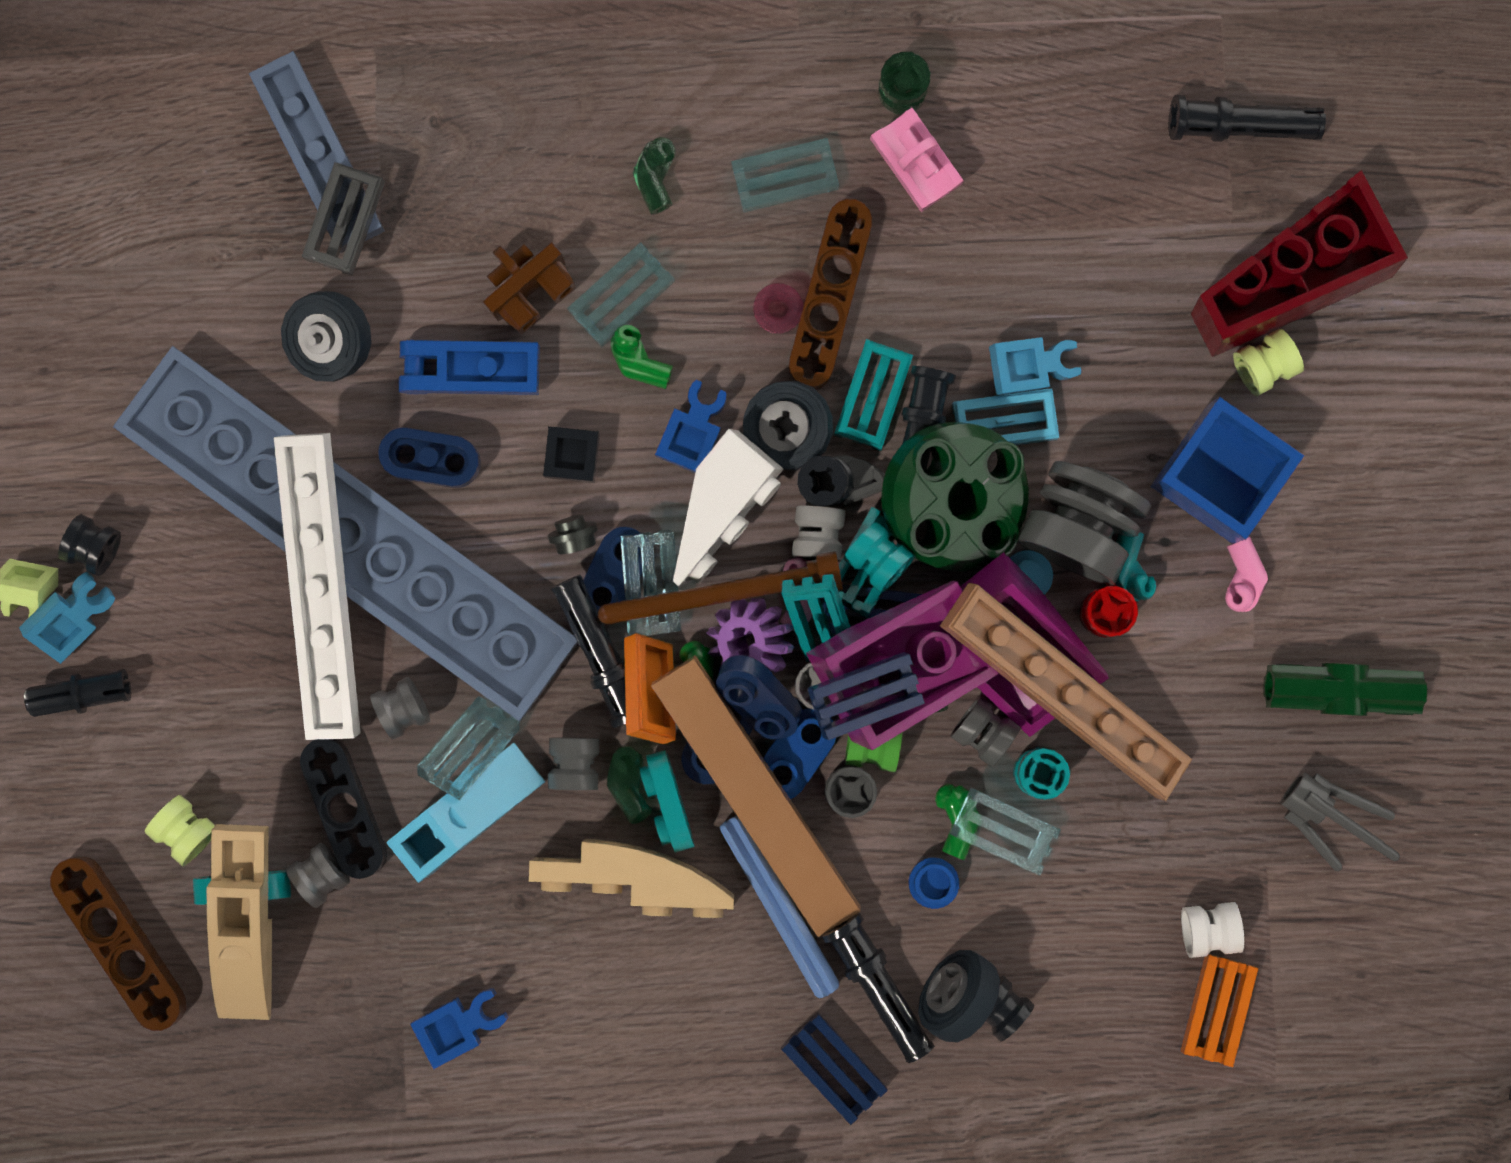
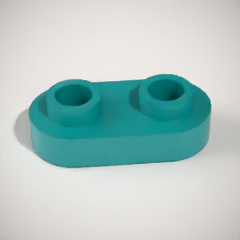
M662 750L646 755L648 766L641 767L639 770L647 796L657 795L662 814L655 816L654 820L662 846L672 844L675 853L695 847L667 751Z

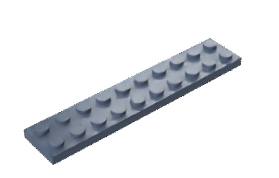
M172 346L116 421L113 428L286 552L274 437L296 434L179 349ZM333 461L347 597L512 717L522 721L578 644L575 635Z

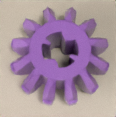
M757 597L752 598L749 603L745 599L732 601L730 603V610L727 608L718 610L714 615L720 626L711 627L706 632L711 638L716 639L718 646L712 647L708 654L712 657L720 655L723 657L718 672H720L721 666L727 658L738 655L752 657L760 661L770 672L782 671L786 664L781 654L791 653L795 648L790 642L783 640V634L791 632L793 626L789 623L779 625L778 620L781 616L782 608L774 606L766 609L765 599ZM753 634L755 643L748 646L746 637Z

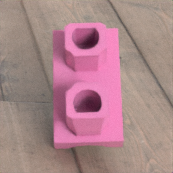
M910 108L895 121L871 135L870 140L921 212L963 184L964 180L913 108Z

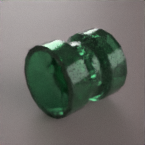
M899 52L885 61L880 74L878 96L881 104L888 111L895 114H903L910 108L916 111L922 106L930 84L931 72L927 62L921 56L913 52Z

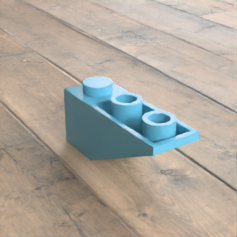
M512 743L426 809L386 843L419 883L441 868L546 781L518 746Z

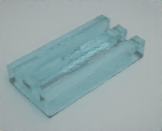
M828 138L731 161L743 213L839 190V182ZM821 154L822 161L747 180L745 178V172ZM822 173L826 174L824 179L754 196L749 194V191Z
M640 242L572 303L567 310L602 348L611 340L618 327L628 325L675 282V279ZM639 261H643L645 265L588 317L583 313ZM654 273L658 280L602 331L595 326Z
M661 530L659 533L645 532L635 536L630 534L620 536L625 600L641 598L637 547H641L644 597L657 595L658 593L653 545L660 544L663 593L678 591V585L673 582L676 569L673 531ZM680 611L665 614V622H659L658 615L646 617L645 625H643V618L627 621L628 635L637 633L649 636L681 631Z
M478 696L417 765L418 776L460 800L520 730V721L512 716L509 719L504 717L503 710L497 706H494L492 709L487 707V700ZM482 719V721L477 725V727L470 733V735L463 741V743L456 749V751L436 772L437 768L444 762V760L451 754V752L458 746V744L465 738V736L472 730V728L479 722V720ZM493 727L498 728L499 730L458 778L454 782L451 781L449 778L472 755L478 744Z
M970 788L950 834L1040 876L1044 869V866L1040 865L1044 856L1049 857L1053 849L1049 847L1052 837L1057 839L1061 829ZM979 802L1039 830L1037 839L1034 840L974 812L977 803ZM969 821L1031 849L1028 859L965 830Z

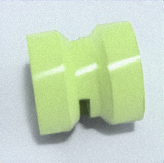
M1280 328L1266 335L1262 345L1256 347L1248 345L1233 353L1234 364L1240 378L1248 390L1255 396H1259L1272 389L1274 381L1278 380L1279 377L1289 380L1304 371L1303 360L1297 346L1291 337Z
M178 795L155 815L147 825L145 834L156 843H165L167 846H170L171 857L183 867L196 858L211 842L212 829L215 825L208 818L198 819L192 812V804L182 795Z

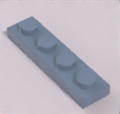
M292 51L250 72L249 75L318 211L334 162L351 168L353 166L298 57ZM346 177L344 178L327 227L331 238L352 180ZM363 187L340 253L345 252L362 205L366 193ZM376 212L374 213L365 241L385 232Z

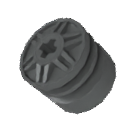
M1055 461L1048 476L1062 487L1044 484L1039 493L1045 500L1055 506L1057 510L1055 513L1036 509L1031 510L1017 542L1030 551L1042 554L1049 562L1070 572L1099 583L1115 585L1129 553L1112 540L1111 537L1113 534L1127 537L1138 536L1141 528L1127 516L1144 519L1150 511L1151 504L1147 499L1130 489L1125 483L1105 472L1068 462Z

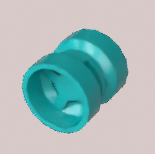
M876 521L854 541L843 559L854 569L864 568L869 575L870 584L880 593H883L909 567L915 558V554L905 545H896L894 542H890L889 531Z
M1036 747L1027 749L1019 755L1014 763L1013 776L1016 785L1022 792L1037 799L1047 800L1056 798L1064 792L1069 784L1070 770L1068 763L1061 754L1054 750Z

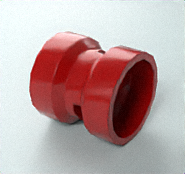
M1107 586L1089 593L1082 601L1080 607V620L1084 628L1092 635L1101 638L1120 636L1128 632L1136 623L1138 616V606L1133 595L1126 589L1118 586Z

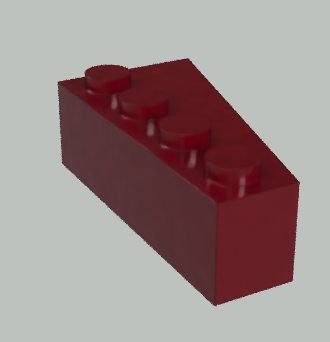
M1361 170L1335 193L1327 196L1314 206L1308 214L1290 228L1287 227L1275 236L1268 245L1254 256L1251 255L1202 293L1191 312V316L1211 356L1215 357L1393 278L1408 259V256Z

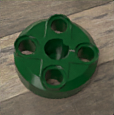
M947 422L930 426L906 440L896 451L887 467L881 493L884 518L895 540L900 545H905L915 554L917 560L949 571L975 569L990 563L1003 552L1006 555L1010 554L1017 545L1018 533L1025 520L1029 501L1028 479L1024 468L1023 454L1020 449L991 429L963 422ZM930 448L932 462L928 469L923 471L921 457L924 451ZM995 451L998 461L994 470L989 472L987 466L988 458ZM925 520L927 523L926 536L923 540L917 542L916 529ZM988 523H991V537L986 543H983V529Z

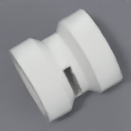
M1235 902L1218 904L1212 910H1204L1201 906L1182 908L1183 940L1190 958L1207 956L1212 950H1221L1224 954L1243 952V923L1238 905Z

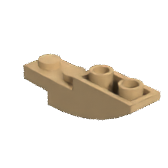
M216 824L212 829L211 882L207 886V932L211 982L218 1018L270 1020L272 919H268L269 826Z
M585 839L581 845V859L534 857L529 861V882H541L542 891L570 892L572 891V883L592 884L593 893L619 894L622 893L623 885H631V906H642V915L672 916L673 907L693 908L694 917L722 918L723 909H734V894L718 881L685 862L641 846L616 841Z

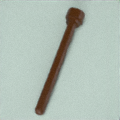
M836 551L816 554V560L806 561L807 567L605 604L598 610V618L604 624H613L782 592V582L784 580L793 579L795 586H801L803 578L813 577L815 584L822 583L823 575L833 574L838 591L841 592L843 587Z

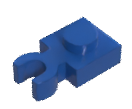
M695 380L688 391V400L691 407L689 413L687 414L674 408L655 453L657 458L693 473H696V468L713 449L721 432V427L709 423L710 418L719 414L726 404V392L723 390L719 391L714 403L710 405L702 404L698 400V394L702 388V382L699 380Z
M494 988L481 991L473 999L470 1008L466 1010L459 997L410 1023L433 1070L479 1046L481 1040L476 1032L477 1029L495 1030L501 1027L509 1016L506 1012L491 1018L486 1016L482 1010L483 1003L497 994Z

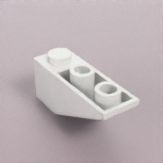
M728 429L696 468L673 582L678 586L688 585L693 580L697 584L701 583L716 566L718 561L712 556L724 542L729 545L733 544L749 525V522L744 518L756 502L760 506L765 505L781 485V482L776 478L783 471V468L738 430Z

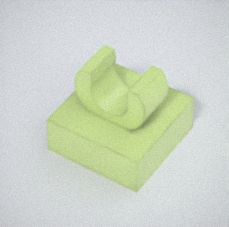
M9 559L0 568V601L3 615L10 617L18 608V605L28 607V616L30 617L58 587V568Z

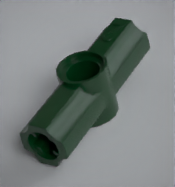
M1322 663V667L1276 664L1267 665L1263 695L1266 701V708L1321 710L1320 714L1367 716V712L1413 715L1423 713L1424 705L1427 702V683L1425 682L1423 671L1369 669V665Z

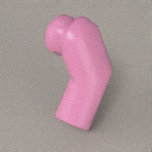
M1248 537L1246 540L1227 546L1237 570L1229 584L1225 600L1228 607L1236 612H1247L1253 609L1258 603L1268 581L1267 572L1251 538Z

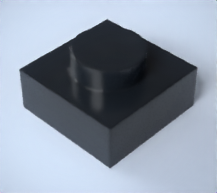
M548 426L543 477L595 483L600 439L599 431Z

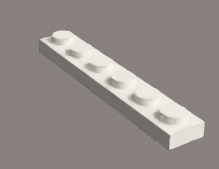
M330 433L274 437L305 739L355 738L361 734L331 436Z

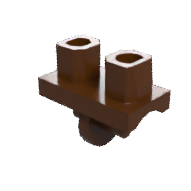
M552 242L521 269L520 267L534 256L529 248L523 244L509 256L499 246L492 253L501 264L488 274L487 278L495 287H498L510 275L512 277L488 296L483 303L498 322L504 319L507 324L523 334L541 317L526 299L541 286L557 304L574 291L576 286L564 266L566 263L562 253Z

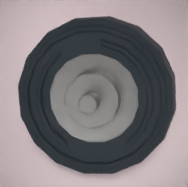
M317 291L296 300L285 313L281 327L282 347L289 362L302 375L315 381L335 382L356 373L367 360L372 344L370 325L363 310L351 298L333 291Z

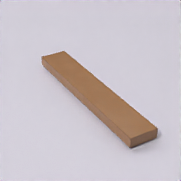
M968 583L940 626L1157 799L1167 801L1191 763L1192 758L979 585Z
M696 655L653 681L651 687L817 937L861 912L860 904L725 699L718 692L717 687Z

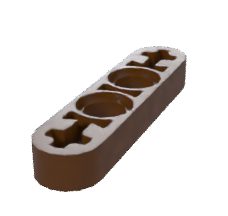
M856 199L839 201L832 207L828 215L790 355L789 374L791 379L811 386L815 390L822 388L829 382L832 376L872 228L870 210L864 203ZM848 212L857 214L856 222L864 225L863 229L854 228L848 248L859 249L857 254L844 247H828L829 241L839 245L843 226L835 221L837 218L845 219ZM833 258L845 260L851 269L849 279L841 284L828 282L822 272V268L828 260ZM821 305L833 308L838 315L836 327L828 332L816 330L809 320L812 310ZM804 335L816 342H833L831 350L823 345L821 346L818 364L825 367L824 373L815 372L813 379L803 377L804 369L797 366L798 360L807 361L812 342L802 343Z
M73 857L60 862L54 868L50 877L52 891L137 1021L144 1028L151 1031H162L175 1025L184 1016L186 1011V997L102 868L93 859L88 857ZM71 869L74 872L84 870L87 878L82 882L83 888L89 896L100 892L103 899L88 904L82 910L79 903L89 899L82 889L76 888L71 890L68 887L67 882L72 878L69 870ZM99 908H108L117 917V928L111 936L100 935L94 930L92 918ZM127 950H135L144 957L145 970L139 978H130L121 970L120 959ZM156 976L159 983L149 988L158 999L166 996L170 999L171 1005L166 1009L169 1018L167 1019L163 1013L156 1016L151 1013L150 1008L155 1004V999L148 989L138 995L134 988L150 981Z

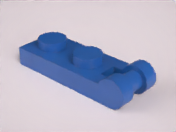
M400 341L399 357L404 359V375L399 376V393L415 395L428 393L539 395L540 345L538 342ZM437 359V376L424 375V360Z

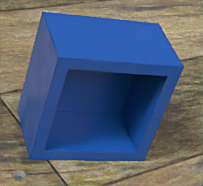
M1219 397L1204 408L1150 487L1234 544L1249 537L1304 455Z

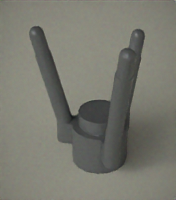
M1306 772L1301 773L1282 797L1280 803L1288 809L1284 818L1302 832L1333 870L1341 871L1343 868L1342 863L1308 823L1309 820L1319 824L1327 816L1390 860H1399L1400 854L1334 808L1336 800L1329 795L1387 820L1395 818L1393 811L1330 783L1318 773L1313 777Z

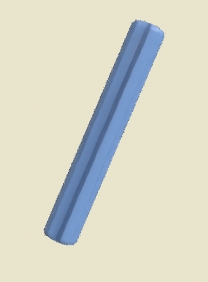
M735 815L726 820L720 826L721 833L814 995L819 999L828 996L839 988V981L790 895L738 816Z

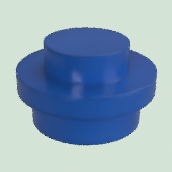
M937 857L926 858L919 861L911 870L908 880L909 890L912 897L920 905L931 909L942 908L955 899L959 890V877L955 868L946 860Z

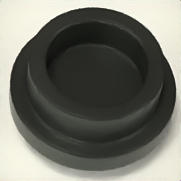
M576 515L555 522L556 530L547 535L549 543L555 544L557 554L561 555L594 546L596 544L594 533L598 529L596 522H585L583 515Z

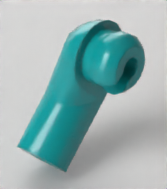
M1141 532L1136 537L1118 535L1116 540L1129 553L1116 581V586L1126 589L1133 595L1136 602L1150 599L1156 591L1154 577L1147 576L1137 561L1145 535Z

